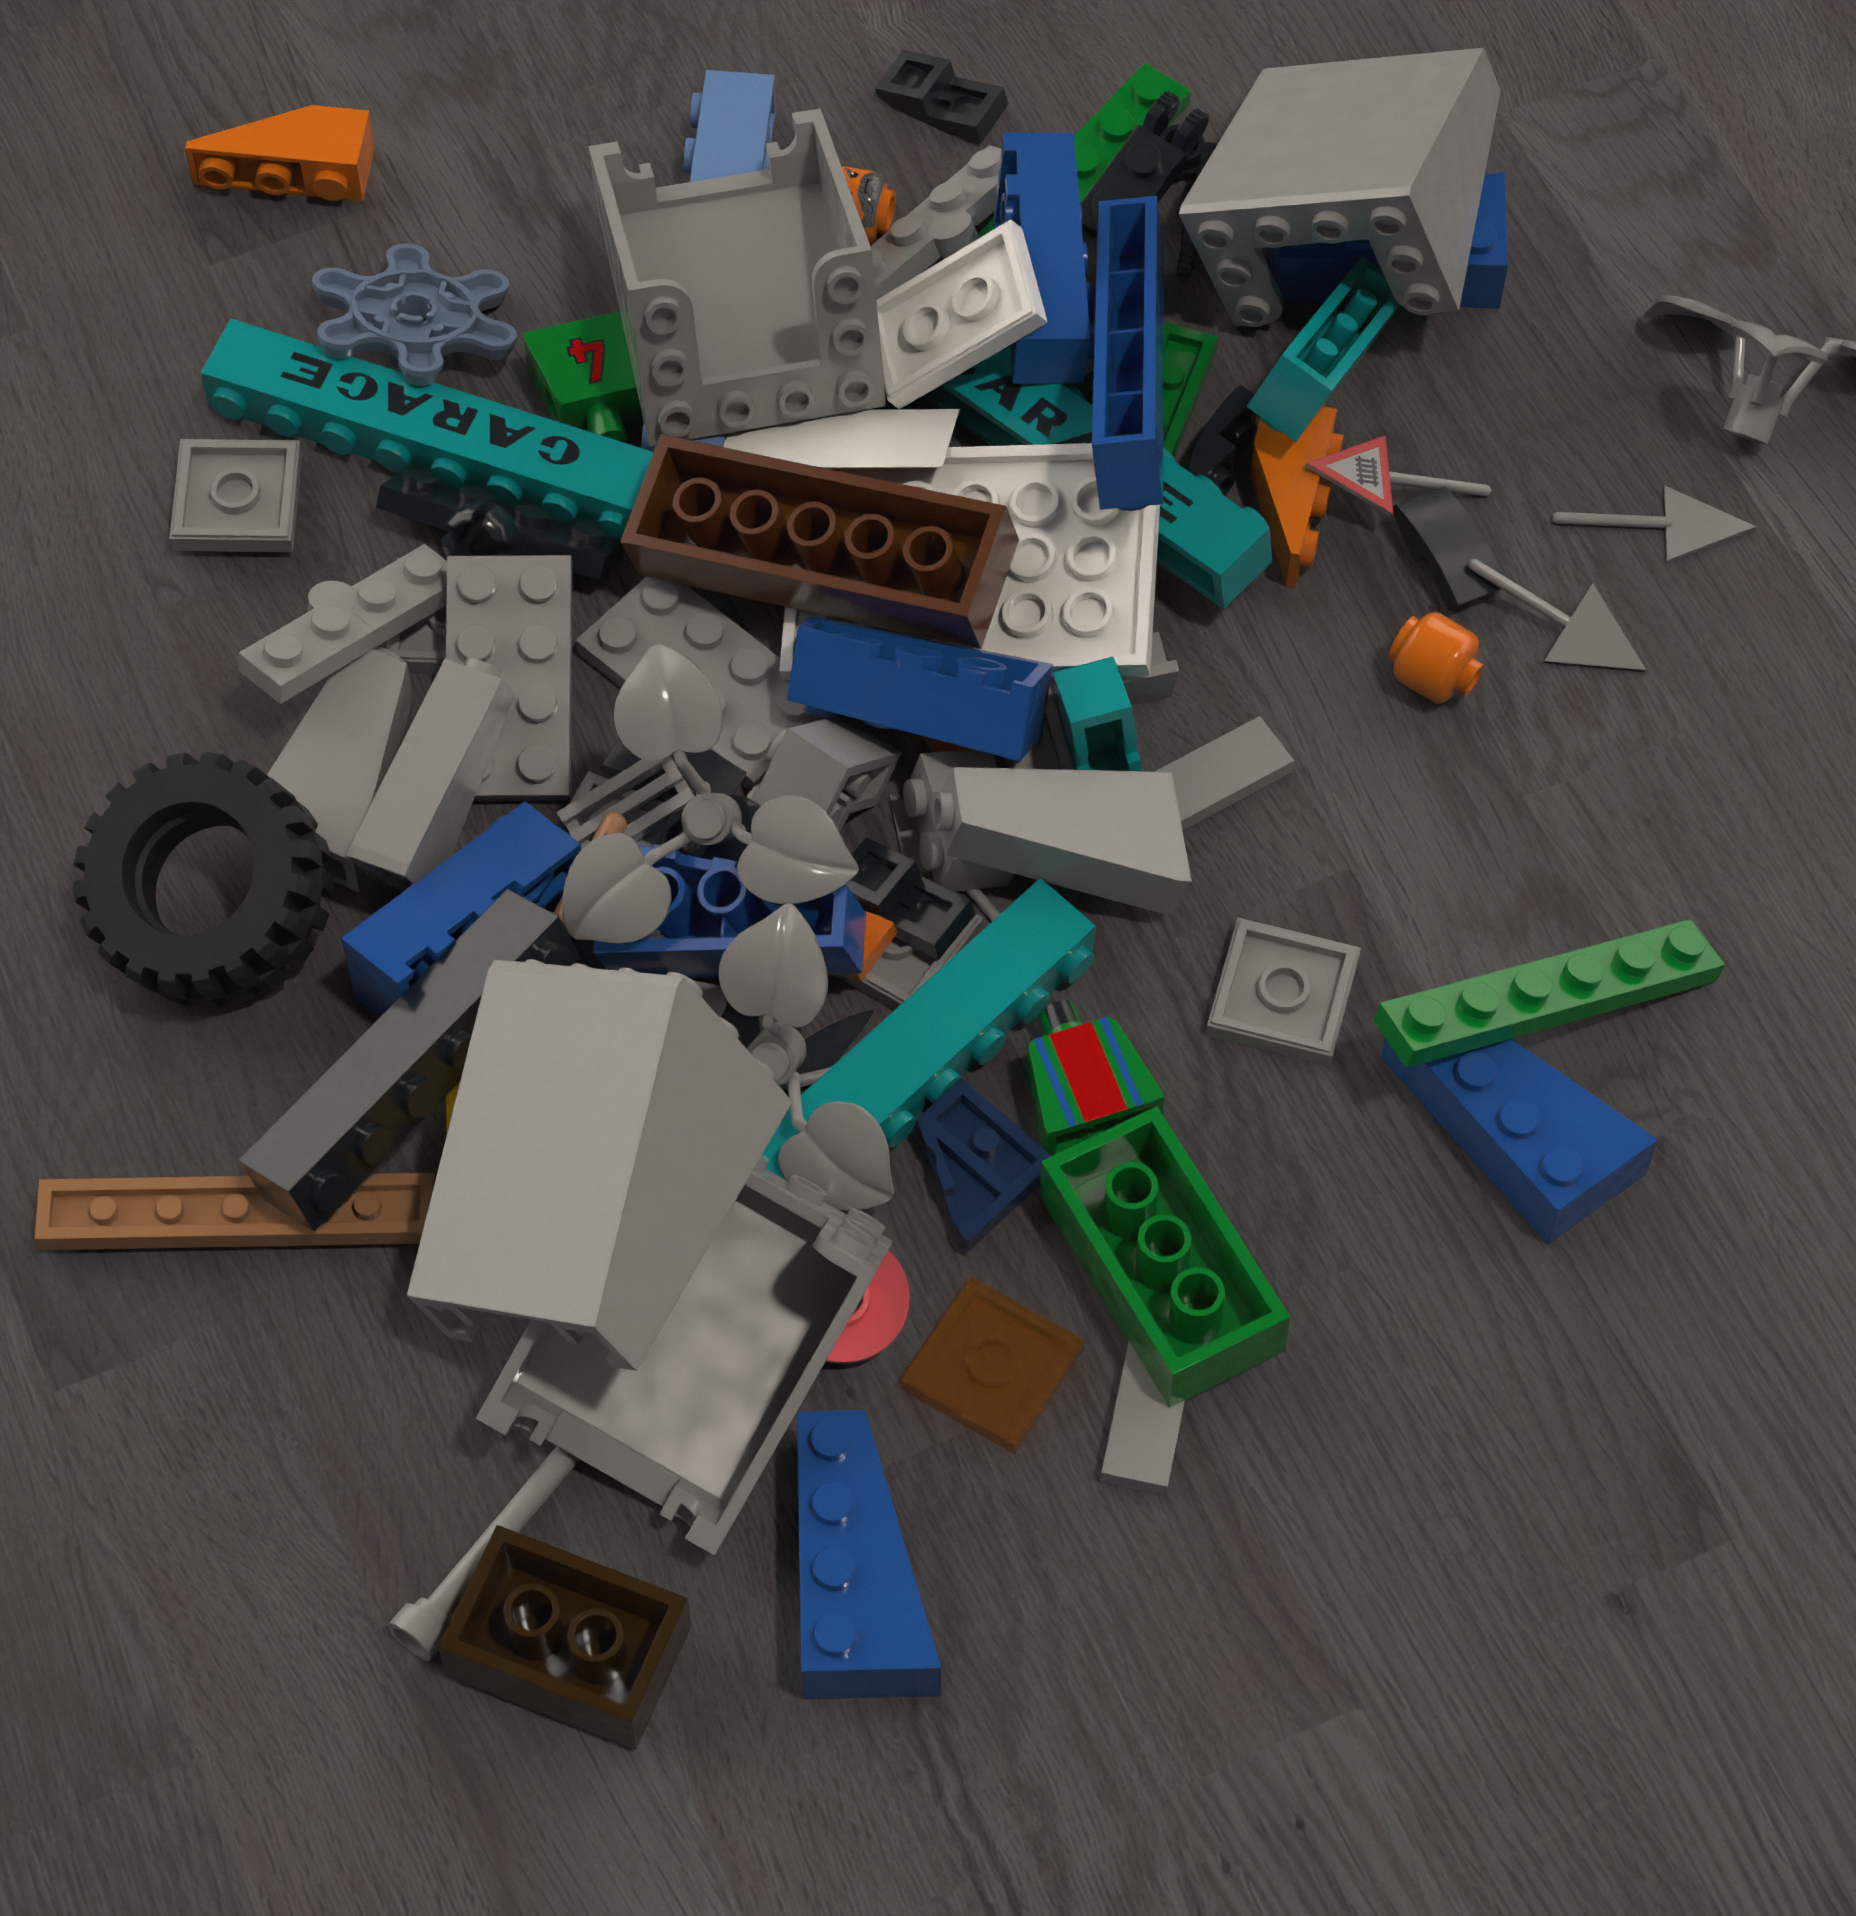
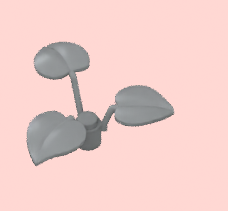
M1658 296L1649 304L1644 317L1665 314L1698 317L1711 321L1733 337L1732 385L1727 396L1733 399L1723 430L1768 445L1778 416H1788L1794 400L1820 367L1827 363L1830 356L1844 355L1856 357V341L1825 337L1823 347L1819 349L1800 338L1786 334L1776 335L1771 329L1764 326L1737 320L1704 303L1680 296ZM1745 339L1761 343L1769 352L1760 377L1749 374L1746 384H1743ZM1790 353L1811 361L1783 398L1780 397L1783 385L1771 381L1779 355Z
M657 644L650 647L620 689L614 709L616 731L623 745L643 760L661 761L673 754L676 766L696 790V796L688 801L683 809L682 826L684 831L679 836L654 848L645 856H643L639 845L631 836L620 832L598 837L579 852L569 869L563 890V914L569 934L577 940L626 943L640 940L656 931L669 913L671 888L666 876L652 865L676 850L690 845L693 841L702 845L725 843L735 837L739 842L748 845L738 861L737 872L739 878L750 892L768 902L794 904L818 899L836 891L853 879L859 871L858 864L846 847L835 822L817 803L800 796H781L772 799L755 812L751 823L752 833L746 831L745 826L742 825V813L737 802L726 794L711 793L709 783L702 780L687 760L685 752H705L713 748L719 741L723 728V711L718 694L706 675L688 657L665 645Z
M784 904L766 918L741 932L728 945L719 964L720 987L729 1004L739 1013L746 1016L763 1015L762 1026L764 1030L748 1046L747 1050L754 1058L771 1068L775 1074L774 1081L778 1086L783 1083L788 1086V1095L792 1100L790 1105L791 1122L799 1133L789 1138L779 1151L778 1162L784 1178L789 1182L792 1175H798L816 1184L827 1193L823 1202L837 1210L849 1211L850 1208L862 1210L888 1202L895 1193L890 1171L889 1147L885 1134L876 1119L864 1108L854 1103L841 1101L828 1102L819 1106L811 1114L808 1122L803 1117L800 1091L803 1077L797 1072V1069L805 1060L806 1043L803 1036L793 1027H802L809 1024L821 1011L827 996L828 977L820 945L810 925L793 904Z

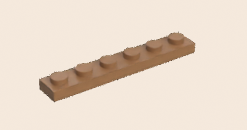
M435 1173L370 1174L315 1231L265 1201L249 1176L39 1179L34 1239L39 1250L420 1244L436 1178Z

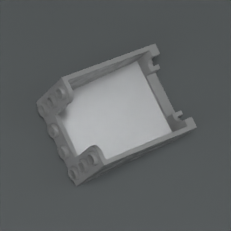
M1484 48L1265 68L1261 71L1181 204L1179 216L1234 327L1263 326L1275 322L1282 314L1284 297L1262 253V248H1280L1290 245L1316 243L1334 244L1355 240H1369L1395 300L1405 307L1406 310L1417 315L1459 311L1501 92Z
M821 108L792 113V122L795 129L794 140L783 150L779 149L777 142L766 143L767 170L658 188L655 187L654 174L650 163L638 164L639 173L630 172L624 167L618 141L588 146L596 204L649 446L657 445L660 434L690 440L886 406L872 250Z
M528 959L525 962L493 961L487 972L407 1292V1297L448 1338L472 1342L485 1321L482 1316L484 1312L550 1323L572 1344L579 1345L582 1338L587 1333H591L609 1350L605 1360L612 1367L638 1370L792 1104V1100L774 1081L775 1074L771 1068L752 1056L738 1040L739 1033L737 1029L711 1009L701 997L703 995L701 988L692 979L677 972H668L666 975L639 973L630 968H620L618 971L595 969L579 963H574L571 966L544 964L533 959Z
M761 1155L637 1371L612 1367L605 1360L609 1350L591 1333H587L579 1345L572 1344L550 1323L531 1320L476 1417L477 1420L503 1435L508 1433L512 1424L518 1428L522 1427L532 1433L529 1440L541 1446L545 1440H548L663 1506L660 1512L661 1516L671 1521L675 1515L687 1522V1525L691 1526L685 1539L714 1556L893 1242L882 1235L885 1226L872 1216L855 1208H850L846 1215L823 1202L827 1193L816 1184L798 1175H792L788 1182L766 1169L769 1160L764 1155Z

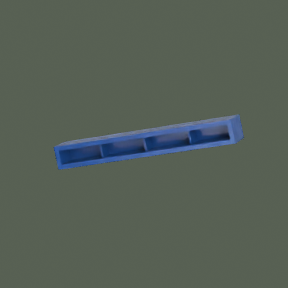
M1157 196L1099 201L1092 451L1100 510L1118 508L1123 511H1137L1149 505L1163 504L1164 254Z

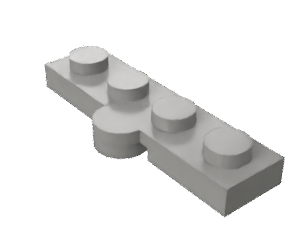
M989 145L974 154L968 164L948 181L934 188L928 198L908 215L894 222L890 230L870 246L873 258L876 300L924 272L940 257L947 258L979 238L975 225L980 224L995 211L1001 148Z
M423 544L353 586L339 581H324L316 584L310 589L308 594V612L238 653V671L279 704L287 701L447 604V560L426 544Z

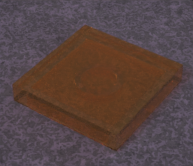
M971 1276L901 1379V1389L1016 1454L1083 1352L1085 1340Z

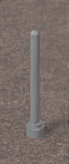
M556 1446L429 1598L420 1597L415 1604L406 1603L387 1627L392 1636L405 1649L425 1661H429L435 1655L451 1622L449 1615L459 1605L496 1525L519 1533L580 1461L579 1458Z

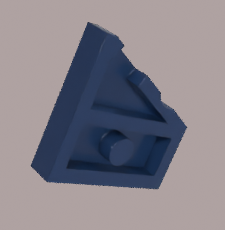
M963 1078L917 1118L918 1136L962 1248L969 1252L1040 1186L1041 1161L1051 1157V1155Z

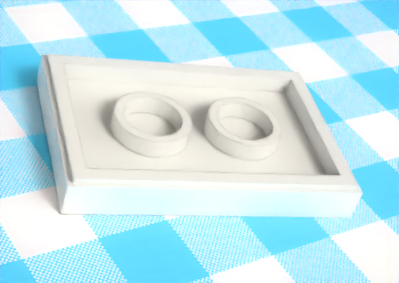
M1009 220L876 300L887 400L898 409H901L1048 323L1023 229L1014 221Z

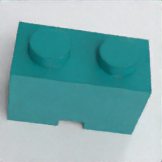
M1114 657L1053 672L1062 729L1074 770L1142 771L1141 760L1136 746L1138 741L1132 705Z

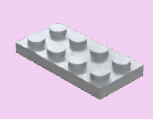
M571 555L447 556L446 659L462 665L465 664L468 657L487 662L502 670L500 678L515 693L473 802L571 801L573 580Z
M646 576L575 640L577 654L620 688L640 663L649 648L654 645L660 644L670 647L695 663L712 683L722 705V732L719 741L710 751L747 772L741 784L749 791L762 782L770 765V762L767 761L769 748L783 730L829 718L809 714L803 710V704L788 701L787 695L790 680H783L779 672L780 657L687 585Z

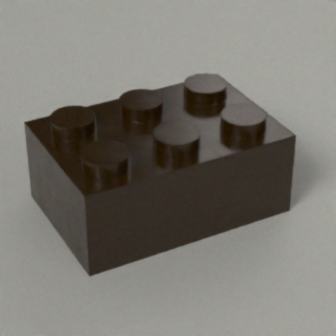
M496 1525L439 1645V1651L446 1676L636 1750L691 1629L688 1598Z

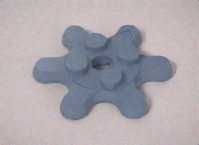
M408 243L397 244L387 250L386 262L388 268L382 273L362 276L341 268H324L314 273L312 287L317 299L326 306L346 312L342 317L321 323L317 328V339L323 352L332 358L344 359L367 351H378L387 354L388 362L401 369L403 377L408 383L417 386L430 385L436 381L442 370V356L454 352H469L486 359L501 360L510 355L517 341V332L514 327L505 322L488 318L481 313L487 309L495 308L503 302L509 291V280L502 273L487 269L476 270L461 277L445 276L435 272L430 267V255L423 247Z

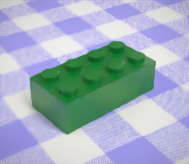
M1157 1106L1041 1161V1200L1124 1336L1131 1343L1169 1408L1285 1351L1290 1315Z

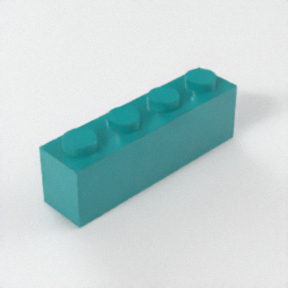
M1362 256L1274 365L1247 405L1249 409L1261 417L1269 428L1284 433L1296 442L1394 315L1400 304L1395 300L1380 268Z

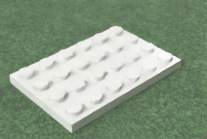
M1092 443L948 447L942 468H826L1005 505L1007 507L1019 542L986 638L980 650L1053 664L1051 677H1053V672L1112 656L1115 659L1120 676H1150L1160 505H1149L1137 511H1123L1118 508L1100 510ZM785 607L779 672L783 680H790L797 630L810 617L949 644L954 643Z

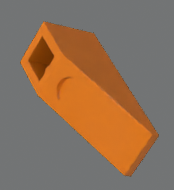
M310 105L187 141L185 151L193 185L207 186L218 190L230 188L261 191L271 195L291 194L321 197L330 201L342 199L363 202L375 151V142L369 110Z
M1324 406L1296 442L1284 433L1269 428L1261 418L1259 421L1253 446L1250 478L1263 518L1270 527L1271 542L1286 587H1296L1301 565L1311 568L1313 566L1320 532L1310 530L1313 517L1325 518L1332 483L1324 482V477L1304 465L1310 461L1342 451L1344 435L1334 433L1337 409Z

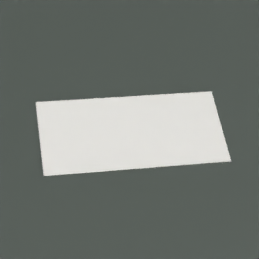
M960 409L861 410L731 432L727 434L723 447L821 468H942Z

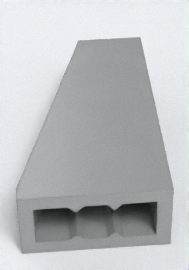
M375 647L330 675L267 774L292 793L295 799L305 806L317 821L316 833L327 841L331 854V859L323 864V868L334 876V882L359 893L364 887L368 875L349 859L346 854L401 746L413 699L408 664L396 653L383 647Z
M470 657L466 659L464 665L444 659L346 854L349 859L375 882L403 892L452 856L515 696V693L507 683L500 678L502 670Z
M953 767L942 792H936L933 798V826L935 830H942L945 854L950 857L1036 880L1041 878L1050 884L1158 913H1174L1192 882L1172 772Z

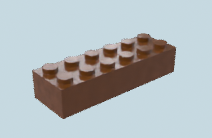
M660 434L620 543L636 571L642 576L982 649L1019 538L1005 505Z

